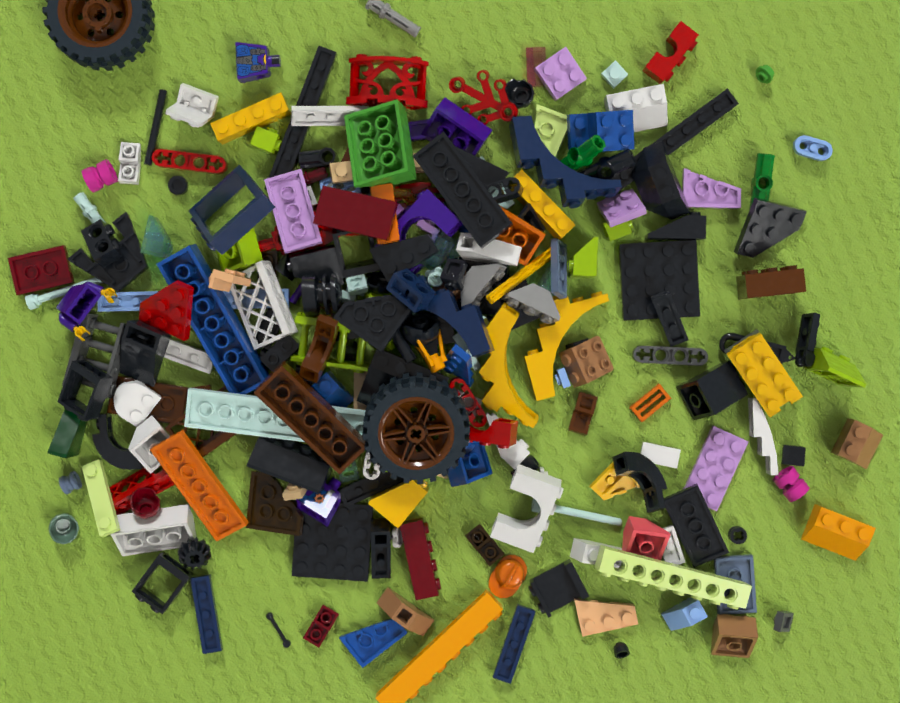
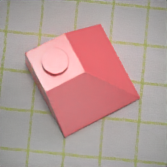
M629 516L623 531L622 550L661 560L670 538V533L648 519Z

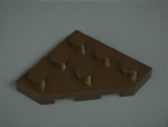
M251 471L247 520L249 523L246 528L301 536L304 516L292 500L284 501L282 495L284 488L276 477L260 471Z

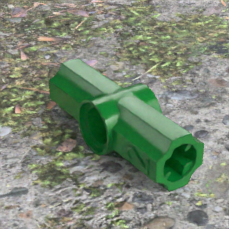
M593 135L578 148H570L567 156L560 161L575 171L582 166H589L593 158L606 147L605 142L599 135Z
M757 153L754 178L751 181L750 208L754 197L769 201L770 189L773 185L772 172L775 155ZM760 178L764 179L766 182V185L763 189L760 188L758 185V181Z

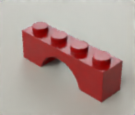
M498 418L493 420L487 430H478L470 425L469 443L478 441L480 445L490 446L491 444H496L498 448L509 449L510 446L516 444L518 421Z

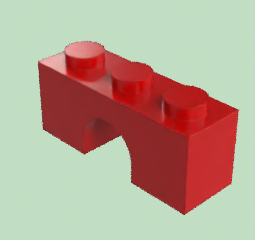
M680 21L666 40L674 49L673 56L665 57L656 52L643 69V72L658 84H662L664 80L668 82L674 74L672 69L675 65L680 67L686 59L684 56L686 51L689 50L691 52L697 45L696 38L699 34Z

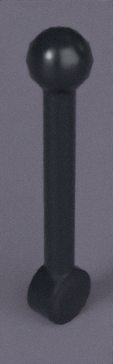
M267 613L266 618L271 621L283 640V646L288 648L291 644L290 640L286 639L273 618V613Z

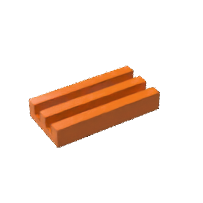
M658 383L629 408L640 422H643L672 398ZM658 389L660 390V392L656 396H654L651 400L644 404L640 409H635L647 398H649L652 394H654ZM662 395L665 396L663 400H661L647 413H645L643 416L640 415V413H642L646 408H648L651 404L658 400Z

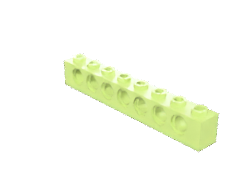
M600 545L595 563V568L602 576L611 577V575L618 576L619 580L629 582L630 579L635 580L638 585L645 587L648 584L654 585L655 589L661 591L670 589L673 590L672 593L684 596L685 593L690 594L693 599L700 601L703 598L709 599L710 603L716 605L725 603L727 607L738 610L739 607L746 609L752 588L751 585L743 581ZM621 560V566L614 569L615 562ZM639 565V571L637 573H633L632 570L634 566ZM654 570H658L657 576L651 578V573ZM676 575L675 581L670 583V577ZM694 579V584L688 587V582ZM712 584L711 590L706 592V587ZM730 589V593L724 596V592Z

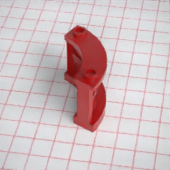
M357 54L355 58H349V63H351L349 97H346V105L373 107L398 99L406 109L415 111L428 107L425 93L426 71L429 62L423 61L421 57L412 56L405 58ZM361 66L368 67L366 72L362 71L363 76L367 77L366 80L360 79ZM386 69H390L402 81L391 88L389 95H384L382 87L373 81ZM408 69H418V77L416 82H410L408 80L412 79L415 76V73L410 74L408 72ZM359 84H362V87H361V90H360V93H359ZM369 86L376 87L378 89V92L372 95L371 91L373 90V88ZM415 86H417V98H415L414 90L412 88ZM403 87L406 88V89H401V91L403 92V95L399 96V95L396 94V90H397V89L403 88Z

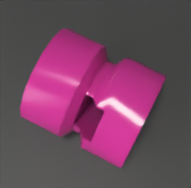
M108 159L98 162L96 168L92 166L81 171L86 185L93 193L104 188V184L110 186L118 182L115 169Z
M794 466L786 467L778 473L779 475H775L773 478V482L779 489H783L782 493L789 502L798 500L810 489L804 479H799L800 474Z

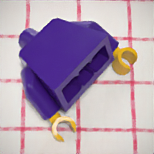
M92 282L72 286L56 307L60 311L59 322L71 332H74L81 341H85L82 338V334L87 332L90 335V332L83 326H79L102 295H104L109 303H114L111 296L118 297L113 288L104 290V287Z

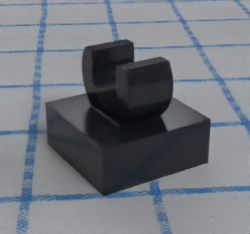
M354 341L353 347L347 346L346 342L344 360L356 362L358 348L356 341Z

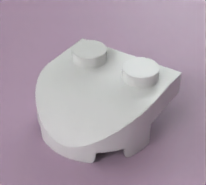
M138 380L124 382L117 387L114 393V407L120 417L138 427L160 401L161 395Z

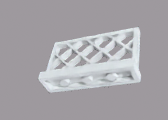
M259 261L254 266L242 271L246 273V278L249 279L252 272L257 270L259 274L258 282L251 281L250 283L256 286L253 296L245 293L247 286L244 285L239 290L232 283L230 289L254 350H258L298 332L270 261ZM260 288L266 292L264 301L257 298ZM244 296L251 298L248 308L242 304ZM255 301L263 304L260 313L252 310ZM267 306L273 310L272 318L264 316ZM251 313L258 316L255 326L250 324L249 321ZM262 318L270 322L267 331L259 328ZM274 324L279 326L282 334L277 336L271 334ZM258 331L266 334L263 342L258 344L256 339Z

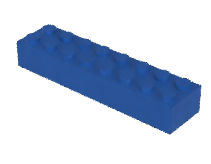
M197 244L189 245L157 263L156 265L168 285L179 280L194 287L191 326L229 393L245 395L256 389L270 374L264 363L260 360L259 354L254 350L250 338L224 292L208 288L209 277L212 271Z

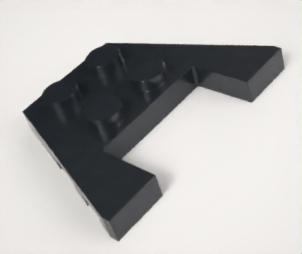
M127 212L112 222L124 236V239L119 242L122 246L120 251L123 257L104 268L98 263L93 262L82 248L68 258L71 263L118 292L149 268L132 220Z

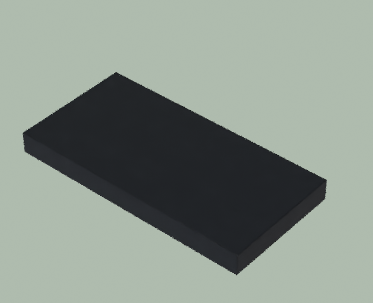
M694 484L664 498L666 510L694 568L729 553L698 484Z

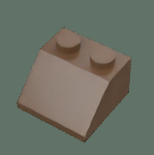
M847 418L831 453L867 469L883 434L855 419Z
M717 614L713 624L711 655L749 658L758 639L756 618Z

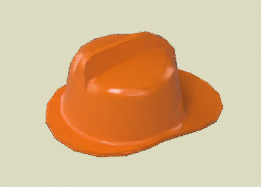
M507 555L499 561L489 578V588L495 596L508 598L516 593L527 574V566L524 560L516 555Z

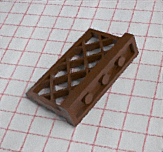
M224 385L222 388H220V389L217 390V391L223 392V391H225L227 388H226V386ZM185 414L165 427L170 436L175 434L171 429L177 424H185L181 422L185 419ZM184 427L185 433H187V427ZM198 429L196 438L189 437V439L196 441L195 447L201 456L204 457L236 435V433L219 431L214 435V431L211 430L210 438L203 440L199 439L201 429Z

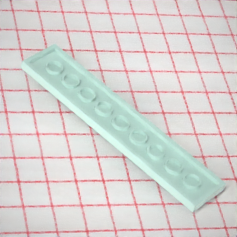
M190 387L188 389L184 427L305 442L257 396ZM332 406L362 435L366 410Z

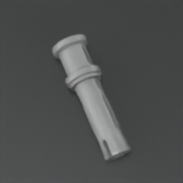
M368 0L365 9L372 10L379 15L380 19L386 18L414 38L418 35L421 27L391 9L389 3L385 4L381 0Z

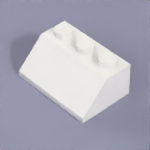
M664 84L609 94L604 98L606 112L633 110L634 133L668 126L667 99Z

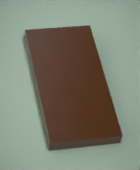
M118 376L116 386L118 387L124 382L135 381V379ZM156 382L154 387L145 384L161 395L160 401L146 419L152 415L156 421L172 423L185 414L189 387ZM113 395L112 398H109L107 413L118 415L114 407Z

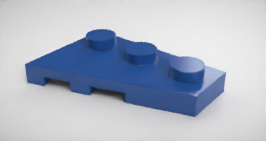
M455 344L446 356L448 361L444 362L446 367L443 369L449 374L463 378L466 384L471 387L474 383L472 378L473 371L470 370L472 368V357Z
M390 618L344 634L339 639L363 668L405 636L408 631Z

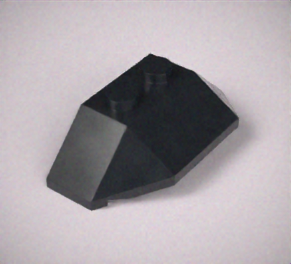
M663 140L644 147L632 172V176L646 210L669 219H675L690 213Z

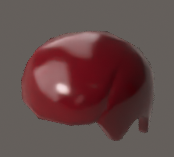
M147 487L135 490L130 498L131 511L136 517L142 519L153 517L160 508V499L156 491Z

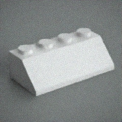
M188 504L159 508V511L153 517L146 519L136 517L133 513L117 515L120 531L111 534L122 556L181 548L182 542L187 543L188 538L192 541L196 538L194 517Z

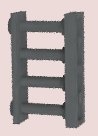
M89 312L79 326L86 328L90 335L87 332L82 334V338L85 341H81L77 336L75 337L62 386L72 361L87 360L113 377L106 398H112L117 389L116 382L120 371L121 339L126 323H120V327L105 324L97 320V314ZM94 329L116 334L115 345L112 346L93 340ZM92 347L112 353L109 364L87 358L89 348ZM83 378L82 385L95 387V384Z

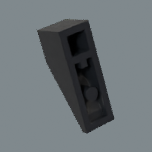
M690 212L689 215L645 235V239L704 240L706 239V216L701 215V212Z
M371 518L372 579L391 578L390 521L386 518Z

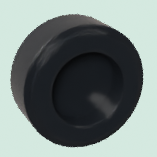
M173 176L168 182V188L175 195H183L188 190V182L182 176Z

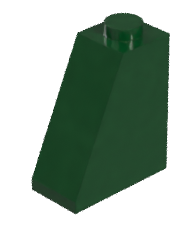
M64 409L47 454L62 458L79 455L87 421L78 419L77 415Z

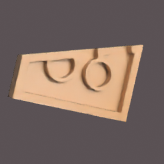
M574 598L582 637L638 625L634 604L598 602V600L588 601Z

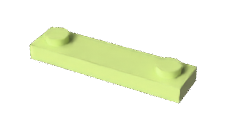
M98 459L82 466L99 536L106 537L120 531L103 461Z

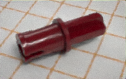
M320 167L310 172L305 171V174H303L306 185L311 186L312 183L328 177L325 167Z

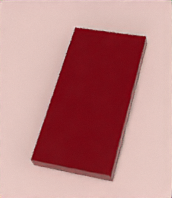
M322 186L313 224L389 241L398 202Z

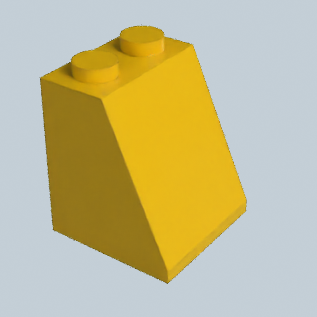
M410 480L409 484L401 482L373 495L368 504L399 528L428 493V482L426 480H423V484H417V480Z

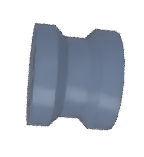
M75 471L70 472L68 476L59 477V485L66 495L74 489L82 488L81 479Z

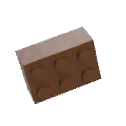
M797 265L782 267L780 271H778L777 267L761 270V273H758V270H748L741 272L742 276L736 277L738 300L806 292L804 268L797 269Z

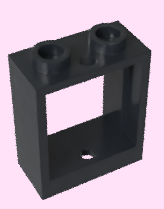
M332 229L343 278L380 270L374 257L373 259L345 265L338 236L350 234V232ZM368 237L370 248H375L374 239Z
M87 360L72 361L57 402L64 406L65 410L77 415L78 419L82 421L98 419L113 377ZM83 378L95 384L87 406L76 399Z
M163 551L157 556L131 592L135 594L139 601H145L149 604L154 612L163 614L168 610L194 573L187 568L185 569L183 565ZM159 565L181 580V583L166 603L143 587Z

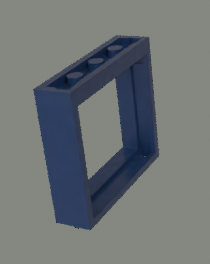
M238 165L189 210V213L192 216L190 220L196 225V229L201 233L208 247L213 251L217 250L223 255L270 213L275 206L253 178ZM246 185L255 198L213 235L205 221Z

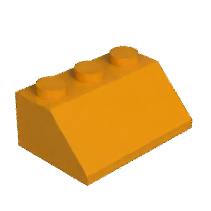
M814 504L801 540L856 561L869 547L876 528Z

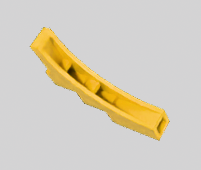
M602 291L590 294L591 298L585 300L583 296L574 298L571 304L568 296L564 299L553 296L560 320L554 322L553 325L539 324L540 328L536 329L542 351L539 352L538 349L527 351V356H524L536 401L555 396L553 365L563 336L582 314L597 305L609 301L607 293L603 295Z
M504 302L486 326L495 351L489 352L490 355L478 372L485 381L492 382L481 402H483L486 408L498 412L500 407H503L507 414L519 418L523 425L534 428L539 416L520 398L511 382L507 368L506 352L508 338L520 313Z

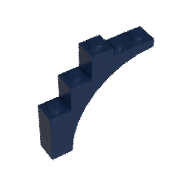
M532 116L512 117L509 129L516 167L531 169L536 166L539 187L552 189L558 186L562 207L577 208L582 205L585 198L595 199L598 196L610 198L618 194L622 187L621 180L599 179L576 172L559 161L543 144L535 129Z
M416 274L418 278H420L424 283H426L431 288V285L427 281L428 277L421 274ZM446 288L436 291V295H434L428 308L424 310L436 314L456 329L465 341L472 357H479L495 351L479 306L470 303L462 306L460 310L453 291L446 290Z

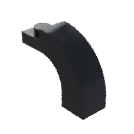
M111 413L100 414L96 420V426L100 433L92 434V437L101 457L109 464L121 469L135 470L145 468L129 449L122 447L115 440Z
M623 452L612 457L616 476L632 477L640 485L647 513H654L666 508L662 493L663 490L667 489L666 482L660 470L649 458L636 452Z

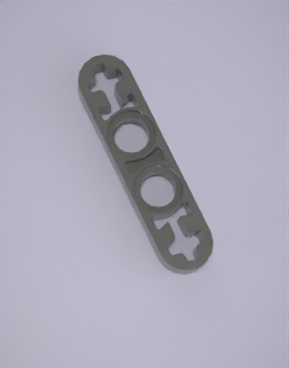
M637 346L632 352L633 359L639 363L703 365L708 360L707 352L701 348ZM640 349H643L645 353H650L649 349H653L651 353L652 361H649V356H643L642 360H640L636 353L640 352ZM660 349L666 355L661 361L655 357L656 351ZM679 350L685 355L684 359L680 362L674 357L675 353ZM688 350L691 351L690 355H697L698 351H700L703 359L697 362V359L689 358Z

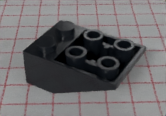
M138 319L127 321L121 339L120 373L154 387L171 335Z

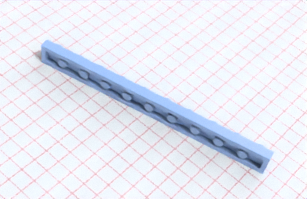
M289 288L282 289V292L290 308ZM246 289L245 293L253 296L255 289ZM259 289L257 298L264 301L266 292L264 289ZM231 290L229 292L223 291L232 308L238 309ZM159 291L116 292L118 297L111 296L114 303H109L104 295H102L97 301L98 312L139 311L140 303ZM243 297L242 304L244 307H249L251 298ZM255 301L253 309L262 308L263 304Z

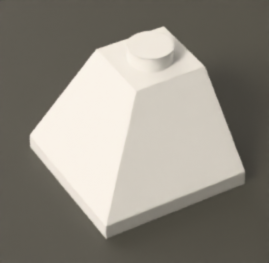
M151 415L136 427L128 449L151 474L161 464L150 449L170 436Z

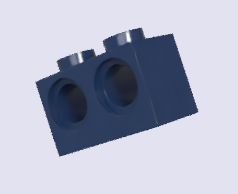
M409 269L395 272L386 287L390 293L414 313L428 308L436 293Z

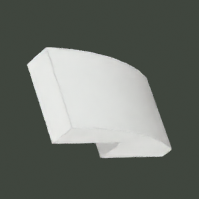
M121 142L118 181L120 184L139 185L141 144Z

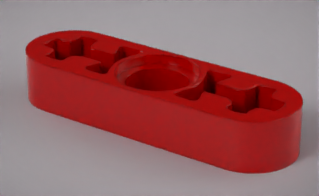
M461 377L451 379L449 382L451 389L455 387V382L458 384L463 383L461 389L465 394L460 399L463 398L464 400L466 397H471L474 401L471 407H465L466 410L470 412L475 409L479 416L483 415L481 422H474L475 416L471 412L468 414L469 421L474 427H483L487 422L486 413L465 380Z

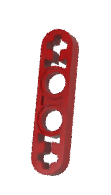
M157 149L152 154L153 163L162 168L210 174H223L227 170V162L220 156ZM161 153H163V156L171 158V165H169L170 161L162 160V163H160L157 157H160ZM180 155L185 157V163L182 166L176 165L175 162L176 158ZM197 158H203V167H195L194 162ZM220 160V163L223 164L218 170L214 166H209V170H207L209 162L216 164Z

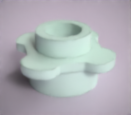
M441 267L425 271V276L428 277L427 281L433 287H438L443 283L440 279L443 271Z

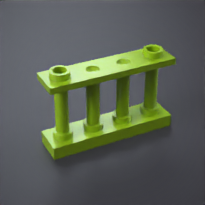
M298 312L295 315V323L300 324L301 334L299 352L294 353L290 361H295L297 365H301L306 356L309 328L311 325L316 326L318 316H305L304 312ZM338 323L340 335L337 359L329 358L326 366L352 369L355 373L368 372L370 363H364L366 342L360 337L358 340L356 362L344 360L347 334L350 333V330Z

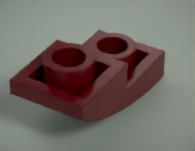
M322 605L303 639L319 648L339 614Z

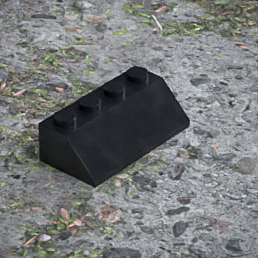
M260 436L247 462V467L318 494L332 471V467L308 444Z

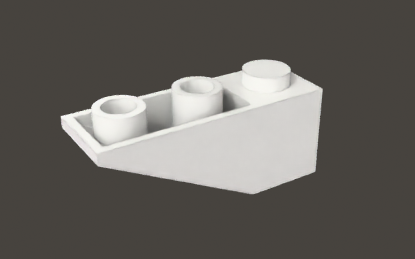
M462 232L460 233L456 251L463 260L513 266L518 265L522 250L520 246L496 239L484 248H480L470 233Z
M488 412L486 413L489 426L493 420L499 418L494 413L491 415ZM516 439V444L510 446L509 449L498 448L500 457L514 470L530 454L528 450L529 445L522 439L519 441Z
M574 538L570 557L581 563L595 565L600 545L622 550V548ZM621 560L616 561L614 564L615 568H619Z

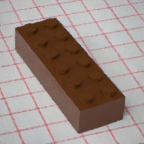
M285 361L255 389L254 394L339 475L365 451V440H363L362 435Z

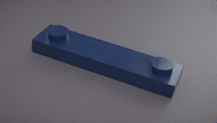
M211 574L192 577L190 581L202 653L222 651L223 646Z
M517 604L493 673V678L511 684L536 612L534 609Z

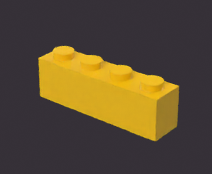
M280 92L210 124L218 142L223 145L255 131L257 126L262 128L291 115V111L285 97Z
M521 169L514 176L523 186V193L517 200L524 207L527 203H530L546 230L554 238L561 240L575 224ZM515 184L511 185V186H512V188L510 189L511 191H514V190H515V189H514Z

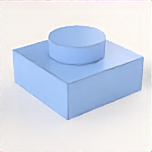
M565 368L557 369V374L554 376L558 386L562 385V388L571 386Z

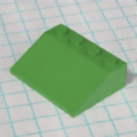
M398 99L344 115L355 188L392 183L393 185L417 179L407 112Z

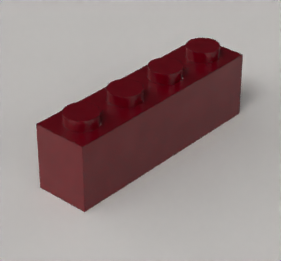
M423 518L404 521L400 525L415 599L420 600L438 596L439 590L442 588L440 578H436L434 572L438 571L436 560L431 558L430 552L434 551L432 541L427 539V533H430L428 522H424Z

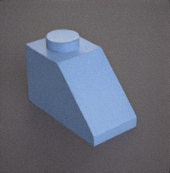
M691 597L661 613L670 631L690 627L708 617L700 601Z

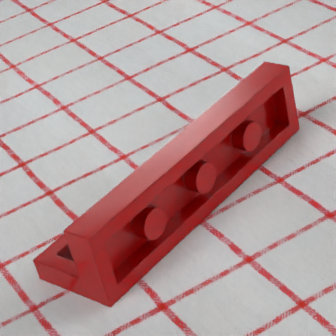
M146 468L109 487L111 494H113L112 499L116 515L123 514L131 509L130 498L132 493L138 488H151L156 491V494H159L175 485L164 469L157 474H154L155 471L150 474ZM146 476L144 481L137 483L140 477ZM129 485L128 489L122 493L123 487Z

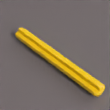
M551 247L487 294L486 299L488 302L493 304L550 261Z

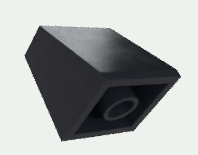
M731 361L720 363L676 386L693 420L714 416L748 395L745 385L741 382L736 368Z

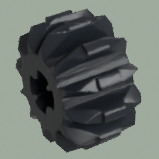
M197 537L193 541L188 538L187 543L182 542L181 548L178 550L180 564H183L185 569L191 567L193 571L195 567H198L201 570L202 565H207L208 560L211 558L209 544H206L204 539L198 541Z

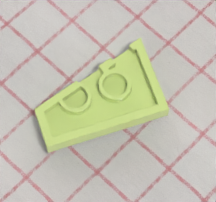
M537 104L535 129L543 144L552 155L557 157L568 131L567 115Z

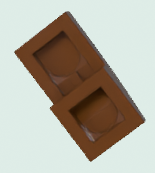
M579 392L568 431L584 436L587 435L598 397Z

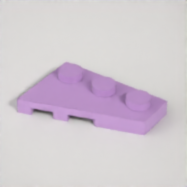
M685 168L683 169L682 191L689 208H741V188L713 180Z

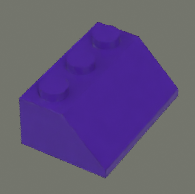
M444 98L434 110L421 135H425L427 140L431 142L434 138L429 137L427 134L437 133L440 135L444 131L454 146L476 156L492 132V129L447 98ZM443 117L444 121L440 124V121L434 122L435 119Z

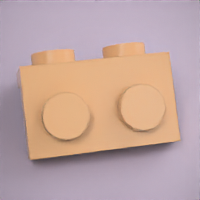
M225 268V271L213 269L209 277L208 288L229 292L232 283L250 287L252 279L246 278V273L227 268Z

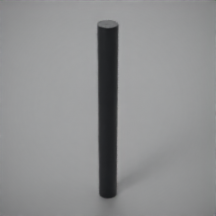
M163 89L159 90L144 164L152 166V154L155 151L167 91Z

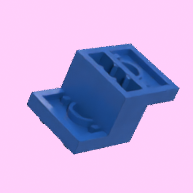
M633 110L567 115L568 149L572 147L578 148L593 135H599L604 140L606 147L602 152L635 149Z

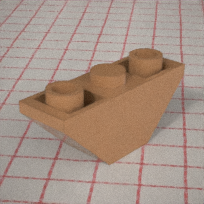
M389 587L386 588L377 601V604L391 619L405 629L424 636L434 622L433 618Z

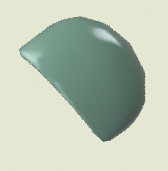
M67 513L58 514L50 520L49 534L56 543H71L78 535V522L72 515Z

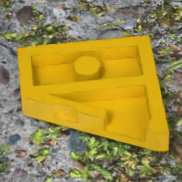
M612 462L589 487L603 500H607L614 495L626 493L627 490L632 488H640V485L632 477L616 476L614 463Z

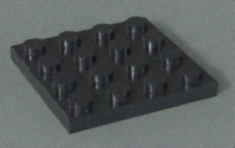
M696 240L619 244L623 321L659 319L651 296L666 290L670 291L680 318L700 317Z
M340 502L328 526L301 511L304 516L301 536L294 535L292 576L368 582L373 507L369 504L355 503L345 508L343 502Z

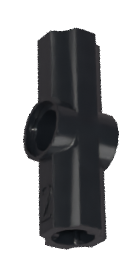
M627 149L611 157H601L597 163L577 172L589 177L610 180L616 173L635 166L636 161L632 151ZM603 167H609L610 169H608V170H603L602 168H603Z

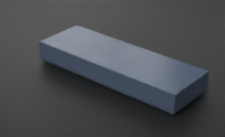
M558 238L551 239V293L560 299L567 298V245Z

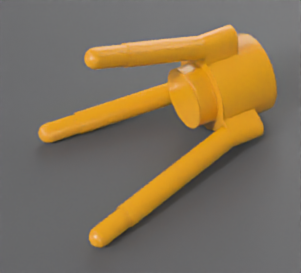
M441 331L437 336L441 356H438V353L429 356L421 341H416L419 345L416 348L427 363L431 373L445 368L444 362L448 361L444 352Z

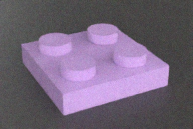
M564 47L534 68V71L554 101L587 79L567 47Z
M633 189L625 190L614 197L605 198L597 202L598 209L610 228L647 214L646 207Z

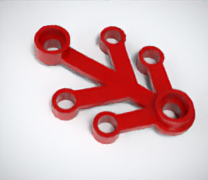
M485 69L477 73V79L481 83L484 94L465 84V80L460 76H456L449 81V89L452 92L459 93L462 91L481 101L472 105L465 104L461 107L463 110L465 107H468L470 115L473 112L489 107L497 110L491 114H480L477 118L480 122H482L481 116L486 117V122H482L486 125L500 118L510 122L512 117H517L518 109L514 103L509 102L505 90L507 84L504 79H498L494 82V89L498 91L501 103L494 99L488 81L490 74ZM482 72L486 74V79L481 78L480 74ZM456 81L461 82V87L456 86ZM501 82L503 84V88H499L497 86V83ZM506 108L511 109V115L506 113Z

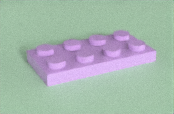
M302 169L264 179L269 199L275 206L273 213L285 254L322 244L318 225L313 224L315 214Z
M712 425L683 489L698 484L708 508L717 511L747 447L748 441Z

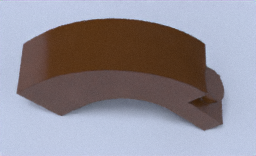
M319 314L312 343L300 366L299 375L314 383H318L325 369L339 330L338 321L330 316Z

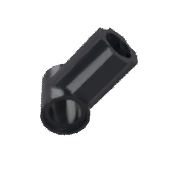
M327 147L322 150L299 152L298 156L301 169L329 167L330 163H337L339 161L337 153ZM328 153H332V160L325 162V156Z

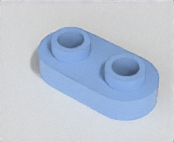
M800 136L793 142V150L797 155L813 160L824 161L833 152L830 143L810 136ZM800 143L805 145V149L800 148ZM819 148L823 150V155L818 153Z

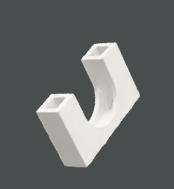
M518 464L511 480L510 489L533 497L538 502L541 510L537 516L529 520H518L498 512L490 537L534 553L535 548L541 545L543 536H541L542 532H546L550 523L548 520L549 515H553L557 505L554 503L557 498L560 499L564 489L561 487L562 480Z

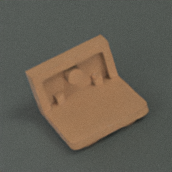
M595 336L559 353L561 362L574 388L587 384L613 371V365L599 336Z

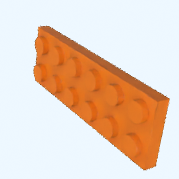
M183 429L150 449L216 542L247 526L248 520Z

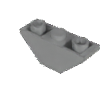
M503 264L472 266L461 281L464 286L461 291V306L470 303L480 306L481 299L492 291V286L496 281L502 279L507 267Z
M534 283L511 291L501 298L506 301L508 306L518 307L524 310L523 312L527 315H535L546 324L560 320V315L551 292Z

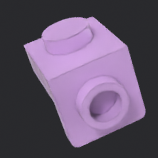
M430 220L418 221L417 227L432 235L431 238L435 245H437L442 236L439 235L440 230L434 227L435 223Z

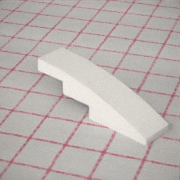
M748 398L749 436L757 437L758 455L765 456L766 473L769 475H779L777 454L766 416L757 399Z

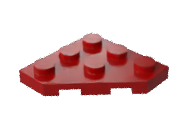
M179 280L173 282L140 303L139 320L183 341L189 339L194 287Z

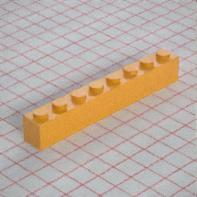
M486 589L376 693L375 699L379 703H405L409 698L412 700L419 693L418 689L421 686H427L433 680L432 676L436 672L441 673L446 668V663L450 659H456L464 646L468 647L475 640L474 636L478 633L482 634L489 627L487 624L492 619L496 621L502 615V604Z

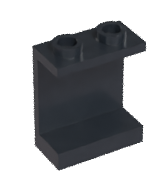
M570 559L530 579L531 586H529V590L533 597H538L540 602L537 605L541 613H546L548 618L552 616L551 612L574 601V598L578 599L581 597L583 600L589 597Z

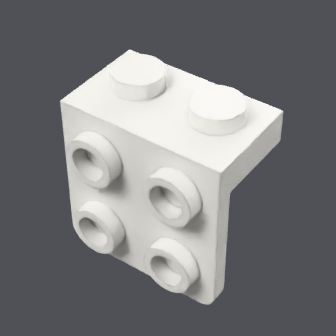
M182 83L177 102L167 108L165 114L169 115L173 120H182L188 122L192 127L199 128L214 118L219 96Z

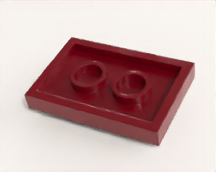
M57 246L8 258L16 295H24L74 283L66 246Z

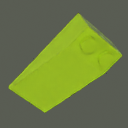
M823 346L822 348H814V363L810 367H805L806 370L838 385L865 388L866 382L856 365L850 363V358L843 355L838 357L832 354L833 350Z

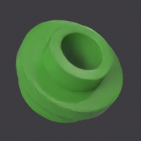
M763 65L756 69V77L760 82L768 84L773 80L774 71L770 66Z

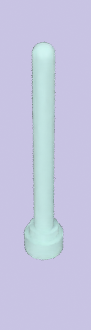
M95 277L42 295H35L34 293L26 295L25 301L28 308L33 310L39 308L42 302L64 296L72 286L81 285L85 282H92L98 285L103 282Z
M533 498L531 511L539 513L541 510L540 506ZM559 505L555 509V513L617 526L622 524L620 518Z

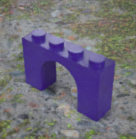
M428 189L419 193L415 203L412 206L409 205L403 211L404 215L399 220L397 219L399 241L406 240L409 228L420 220L433 221L449 237H452L463 225L460 219ZM376 244L374 247H379L387 244ZM421 263L410 271L416 275L423 269L424 265Z

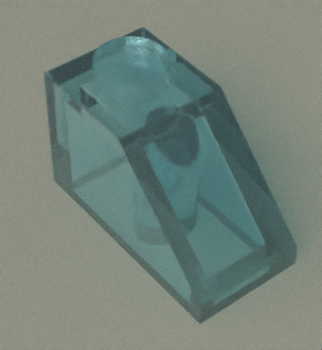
M149 215L140 253L166 259L173 250L172 240L159 219Z

